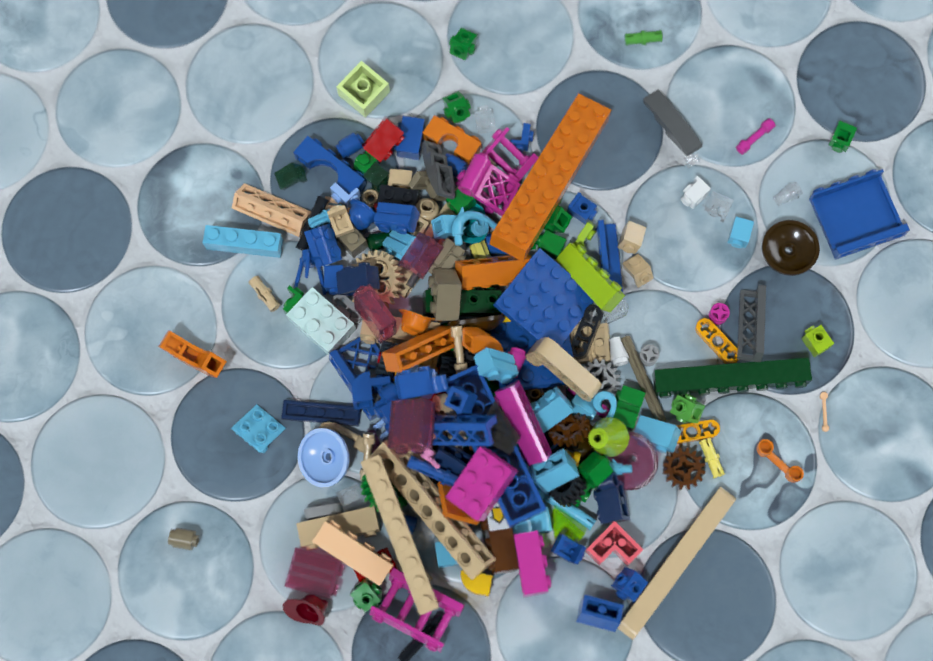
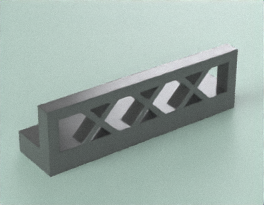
M758 285L756 291L740 290L738 360L761 362L764 355L766 286ZM744 296L755 298V303L749 306L744 301ZM748 311L754 316L751 322H748L743 317ZM747 328L753 333V337L747 339L743 334V331ZM748 345L753 350V355L742 354V348Z

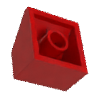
M385 116L362 145L363 149L379 162L383 159L386 161L393 153L391 151L394 145L398 146L404 139L402 136L404 132Z

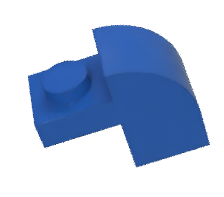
M370 371L360 374L352 384L354 410L374 408L372 393H378V390L390 384V376L378 375L375 378H370Z

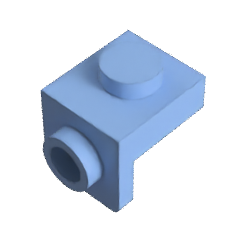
M336 182L330 187L331 197L338 204L341 202L347 209L351 206L350 200H360L361 194L358 188H355L348 195Z

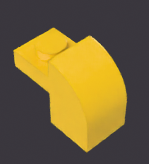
M461 570V581L469 592L489 597L492 582L491 575L480 574L471 580L464 570Z

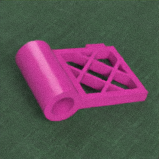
M479 153L473 156L458 189L465 195L474 197L500 216H503L515 197L520 183H518L519 179L511 173L507 175L492 165L489 156ZM491 172L497 175L498 182L491 184L489 177ZM505 182L513 185L511 192L507 194L503 184ZM499 184L501 195L495 197L492 186ZM488 187L489 199H485L480 195L483 188ZM503 198L504 206L502 210L497 207L495 199Z

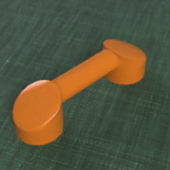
M763 439L757 444L758 455L767 457L785 473V478L789 482L796 483L804 477L801 467L792 466L790 468L772 452L774 445L770 440Z

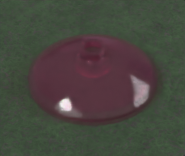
M628 431L630 438L625 451L617 456L607 458L610 461L615 459L617 463H622L623 465H632V473H623V475H617L619 481H623L625 490H637L648 485L655 477L658 469V455L648 438L640 433ZM632 455L636 457V462L632 460Z

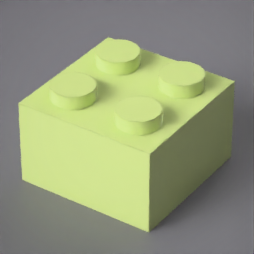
M362 61L336 86L338 96L365 118L390 93L389 83Z

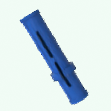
M413 455L410 456L406 466L440 481L442 485L446 484L453 487L459 476L451 473L450 470L436 469L432 464Z

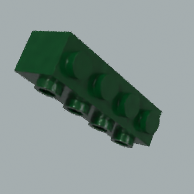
M475 287L472 290H461L459 316L485 317L501 315L502 313L493 306L501 296V290H496L493 287L484 288V290H477ZM431 288L423 292V316H434L433 313H430V302L434 301Z

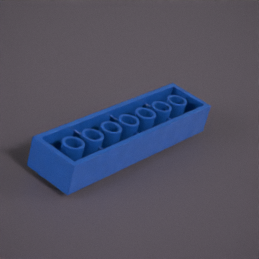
M475 365L447 378L448 389L450 391L452 386L462 387L478 395L470 414L460 413L455 410L457 415H496L497 423L490 428L494 444L491 446L471 447L474 454L479 447H487L518 470L497 501L510 529L546 512V507L485 378L479 375L478 365ZM477 431L476 435L482 440H486L484 431Z

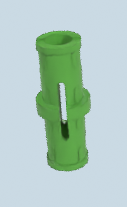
M642 30L640 33H626L624 35L625 45H646V43L662 42V30L651 32Z

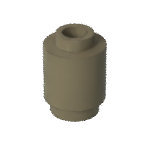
M182 528L170 530L168 544L174 548L193 550L194 547L198 546L199 535H196V531Z

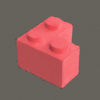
M614 521L585 552L598 565L614 552L628 566L643 549Z

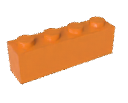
M511 255L455 261V270L463 290H472L473 287L479 286L481 288H490L491 285L496 284L507 286L513 281L531 256L527 255L524 262Z
M439 326L382 352L386 371L402 372L454 348V337H451L450 332L452 326Z

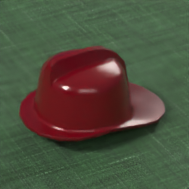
M308 594L300 600L288 599L284 601L282 606L285 614L294 621L321 626L325 622L324 614L328 602L314 594Z

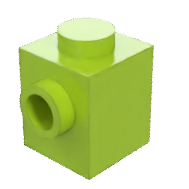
M813 325L804 331L805 335L802 337V341L814 358L834 345V342L822 325L816 328Z

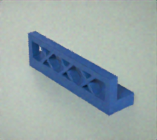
M598 220L596 230L600 267L610 274L609 278L612 282L615 281L622 287L621 291L623 292L616 224H604V220Z
M428 415L418 424L426 445L491 446L494 443L490 428L497 423L496 415ZM427 430L434 433L436 438L429 439ZM448 431L453 437L448 439L442 433ZM460 431H464L470 437L468 439H464L459 433ZM477 431H484L486 440H482L477 436Z

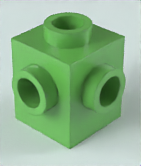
M686 393L685 396L677 395L672 402L670 413L676 416L675 419L680 422L698 423L705 405L697 402V398Z

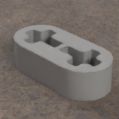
M336 294L332 298V305L355 325L363 320L362 310L347 296ZM344 300L346 308H343L341 305L337 307L336 301ZM351 310L353 313L358 312V318L350 319L351 314L348 311Z
M341 503L305 509V519L313 520L342 513Z

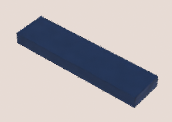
M284 400L281 419L312 423L334 422L339 425L359 427L361 409L354 410V406Z

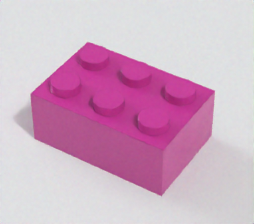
M479 447L446 498L476 521H484L518 470L487 447Z
M538 530L514 534L523 598L547 594L548 589L551 587L550 576L545 574L548 564L546 555H542L541 549L544 547L543 536L538 535Z

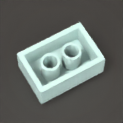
M313 287L286 314L288 320L327 355L335 349L338 350L356 330L355 324Z

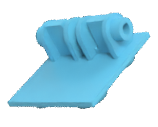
M256 404L231 429L235 434L243 438L245 442H248L250 446L254 447L258 453L264 454L268 450L267 446L286 428Z

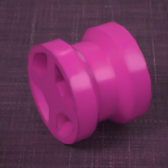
M716 303L712 306L708 316L715 325H721L729 317L730 311L727 305Z

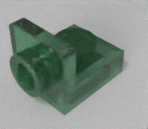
M290 163L274 173L281 190H286L298 182L305 183L307 181L305 169L295 163Z
M374 163L364 173V178L372 184V189L378 193L381 184L387 185L389 183V173L377 163Z

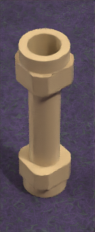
M452 326L450 331L455 343L457 363L454 364L456 374L468 369V364L464 362L462 346L463 326Z
M363 433V461L371 458L372 444H375V433ZM363 468L360 469V480H362L361 478L365 474Z

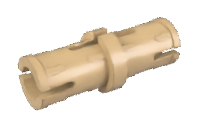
M259 276L253 277L248 282L258 294L259 300L266 304L270 312L276 311L281 306L272 295L271 289L264 285Z

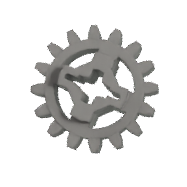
M594 359L592 363L589 361L585 364L586 367L584 368L588 371L596 369L591 374L595 378L598 377L602 384L597 393L602 391L603 388L609 387L607 391L615 394L618 390L616 387L620 385V382L616 380L620 378V375H615L617 368L611 369L612 363L606 365L604 359L600 363H598L597 359Z

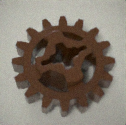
M571 413L548 430L550 441L554 445L558 444L559 447L566 445L567 448L570 445L577 446L578 441L583 443V438H588V433L591 432L589 419H586L585 415L580 417V413L576 415Z
M678 448L677 453L675 451L674 453L670 452L672 457L666 456L665 460L668 463H663L662 467L667 468V470L663 471L662 474L668 475L665 481H672V488L678 485V489L681 491L683 486H685L688 491L690 490V485L694 488L698 486L696 481L702 482L703 479L700 475H704L706 472L701 470V468L705 466V463L699 462L702 456L696 457L697 451H693L691 454L689 453V448H686L684 452L681 448ZM686 457L690 458L693 461V463L688 461ZM677 458V465L671 467L673 460ZM682 465L684 468H690L685 473L683 470H678ZM697 471L694 479L691 480L690 474ZM676 475L681 478V481L677 480L674 476Z

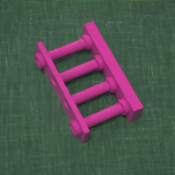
M508 127L502 130L498 129L491 136L493 140L481 153L488 155L507 175L511 173L517 177L519 182L539 157L534 153L530 155L522 154L505 137L506 133L510 130ZM499 142L519 160L518 163L520 165L516 169H512L493 150ZM462 170L457 175L456 186H459L466 172L465 170ZM491 173L489 176L491 184L498 182V179ZM508 182L503 183L506 194L510 193L513 185ZM499 184L493 185L496 187L495 190L497 191L494 194V196H500L501 191ZM482 190L480 195L485 199H489L490 196ZM502 197L495 199L497 207L503 201ZM487 206L483 207L486 215L494 212Z
M393 568L389 575V581H391L392 585L379 609L374 606L370 609L372 619L378 623L384 622L426 644L425 647L433 652H441L444 644L440 642V639L451 618L454 616L459 617L464 605L433 589L439 607L444 609L445 614L432 637L426 635L421 631L432 611L422 614L414 628L404 623L414 603V599L404 573ZM404 588L409 591V596L397 618H394L387 614L386 611L398 589Z

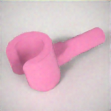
M425 447L420 457L438 469L440 465L433 459L435 452Z

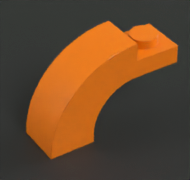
M478 327L463 328L462 346L471 353H478L485 348L504 352L501 344L483 329Z

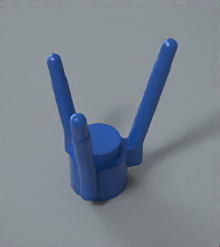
M310 249L302 251L294 288H298L303 266L305 267V278L309 276V268L315 267ZM318 267L317 271L322 293L326 295L322 269Z

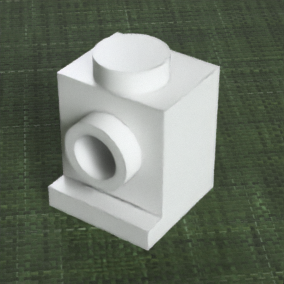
M697 176L693 184L690 183L683 190L684 195L681 201L685 206H690L694 209L708 196L711 188Z

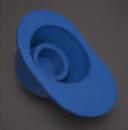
M350 200L351 208L348 215L352 224L358 230L368 228L374 223L375 212L359 200Z

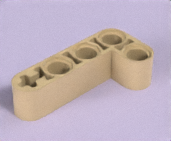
M544 337L537 340L526 354V359L529 363L537 367L544 365L573 392L587 402L593 399L602 386L597 378L551 338Z

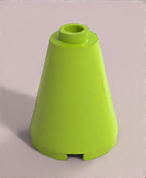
M607 417L595 423L589 434V443L600 455L614 457L625 451L629 444L630 436L622 421Z

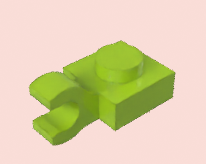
M587 222L573 244H580L586 249L585 242L591 240L596 234L594 230L596 225L592 222Z

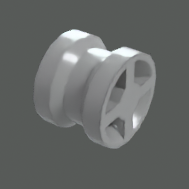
M645 345L641 349L639 358L642 365L650 367L657 362L659 350L656 346Z

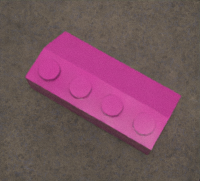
M520 381L498 389L495 392L496 396H494L497 406L502 407L504 412L503 418L506 425H510L513 431L511 435L515 444H519L521 449L519 452L523 461H526L528 466L547 461L552 451Z

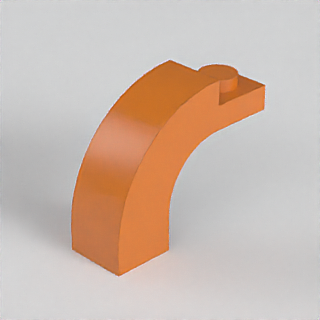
M170 330L167 331L158 346L179 361L214 378L218 377L227 362L211 351L203 350L191 344Z

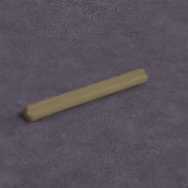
M625 336L621 338V342L629 355L628 360L642 392L646 393L645 400L653 418L666 422L665 415L631 337Z

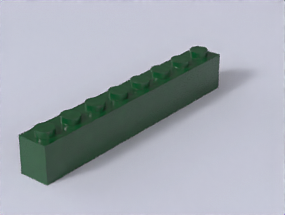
M809 358L654 369L652 373L655 395L660 396L662 399L672 397L671 395L676 394L685 396L686 393L690 395L691 393H698V395L703 396L718 391V394H726L730 392L729 390H737L738 393H742L754 388L757 391L768 390V387H776L777 390H781L795 385V388H804L812 381Z

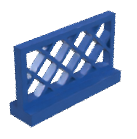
M360 337L339 350L335 349L329 353V361L351 394L352 384L359 376L353 371L354 365L366 367L365 372H367L368 368L375 369L376 366L369 364L370 356L378 357L380 350L376 344H370V351L358 349L359 343L362 342ZM347 350L355 352L354 360L345 359L342 353ZM357 353L369 355L367 364L356 362ZM393 372L392 377H391V382H392V383H393L392 380H393L394 372ZM374 408L362 409L369 421L377 418L373 410Z

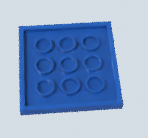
M539 248L493 306L535 342L541 338L548 337L561 346L584 316L585 309L592 305L594 301L576 283L570 273Z
M512 321L502 322L497 328L491 330V336L501 344L504 353L510 352L511 348H519L527 354L535 344V341ZM568 336L560 347L573 357L570 336ZM527 359L522 365L517 378H513L511 382L506 384L498 381L499 389L516 381H520L523 390L565 385L544 365L534 366Z

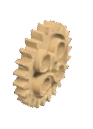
M375 250V252L368 251V254L362 253V259L356 258L358 264L368 262L371 266H377L379 279L389 277L388 280H379V290L371 291L369 295L368 292L355 295L352 302L358 303L357 307L370 312H383V308L389 309V304H395L394 298H400L397 292H403L399 286L405 283L400 281L404 274L399 273L402 266L397 265L399 261L393 259V255L388 254V252Z

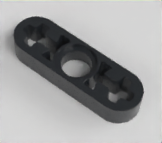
M589 305L585 309L584 316L580 321L571 344L573 356L577 359H583L589 354L603 318V312L597 305ZM594 310H596L598 316L593 317L592 322L595 324L593 326L592 324L586 322V320L590 322L591 315L589 313L594 312ZM585 327L592 329V333L588 337L582 336V329ZM579 338H581L584 341H588L587 344L583 342L582 348L584 349V352H580L579 354H577L575 348H579L582 343L579 340Z

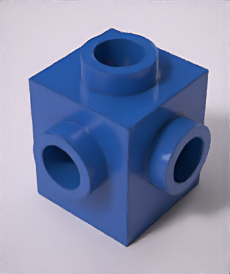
M624 567L621 573L616 576L611 586L617 591L615 594L624 601L628 599L635 602L648 582L637 571Z

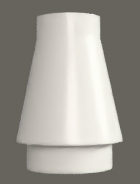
M614 337L609 339L610 360L613 366L618 367L628 364L629 355L621 342V338Z

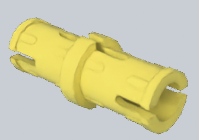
M711 438L700 441L699 444L705 455L704 461L708 463L713 479L725 475L718 459L720 456L716 454Z

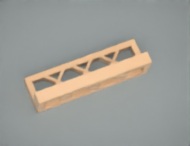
M245 183L234 193L232 209L298 237L302 234L301 230L311 213L309 210Z

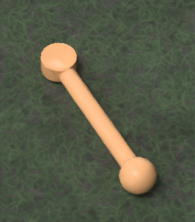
M822 392L819 396L822 400L823 408L822 430L828 432L829 426L827 425L826 409L828 394Z

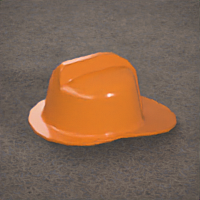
M399 309V312L402 313L401 330L413 336L424 334L431 321H436L435 318L424 317L412 311Z

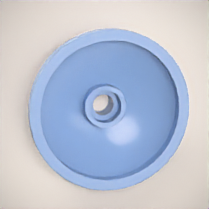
M319 428L305 435L298 449V464L303 476L311 484L318 487H330L343 479L349 466V451L344 439L337 432L328 428Z

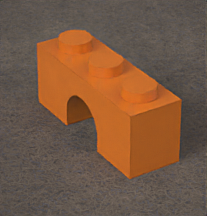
M434 115L422 133L423 140L442 145L445 141H454L458 145L454 150V155L466 161L468 166L473 156L479 154L482 150V143L477 137L467 135L462 128L450 125L443 117L439 118Z

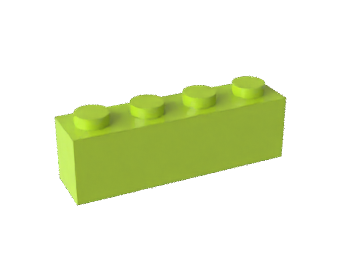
M569 243L555 260L571 274V277L601 310L611 313L626 296L621 291L622 287L617 282L610 280V274L597 266L599 264L598 261L592 256H588L586 254L587 250L582 245Z

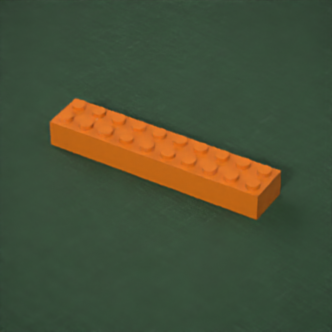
M578 93L493 230L490 245L524 262L606 126L611 109Z

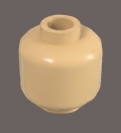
M421 199L415 206L420 213L419 217L429 222L428 226L432 224L431 220L437 218L439 214V206L433 199Z

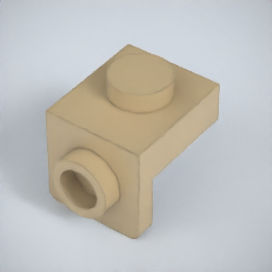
M336 205L327 211L336 238L354 231L345 205Z
M639 254L622 263L624 269L633 277L638 288L653 279L650 265Z

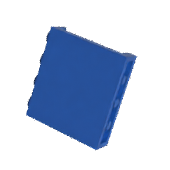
M876 169L870 170L861 177L858 175L853 176L844 183L841 181L835 182L826 189L824 187L818 188L813 191L809 198L835 260L903 237L910 231L907 223L902 224L881 176L884 172L883 169L876 171Z

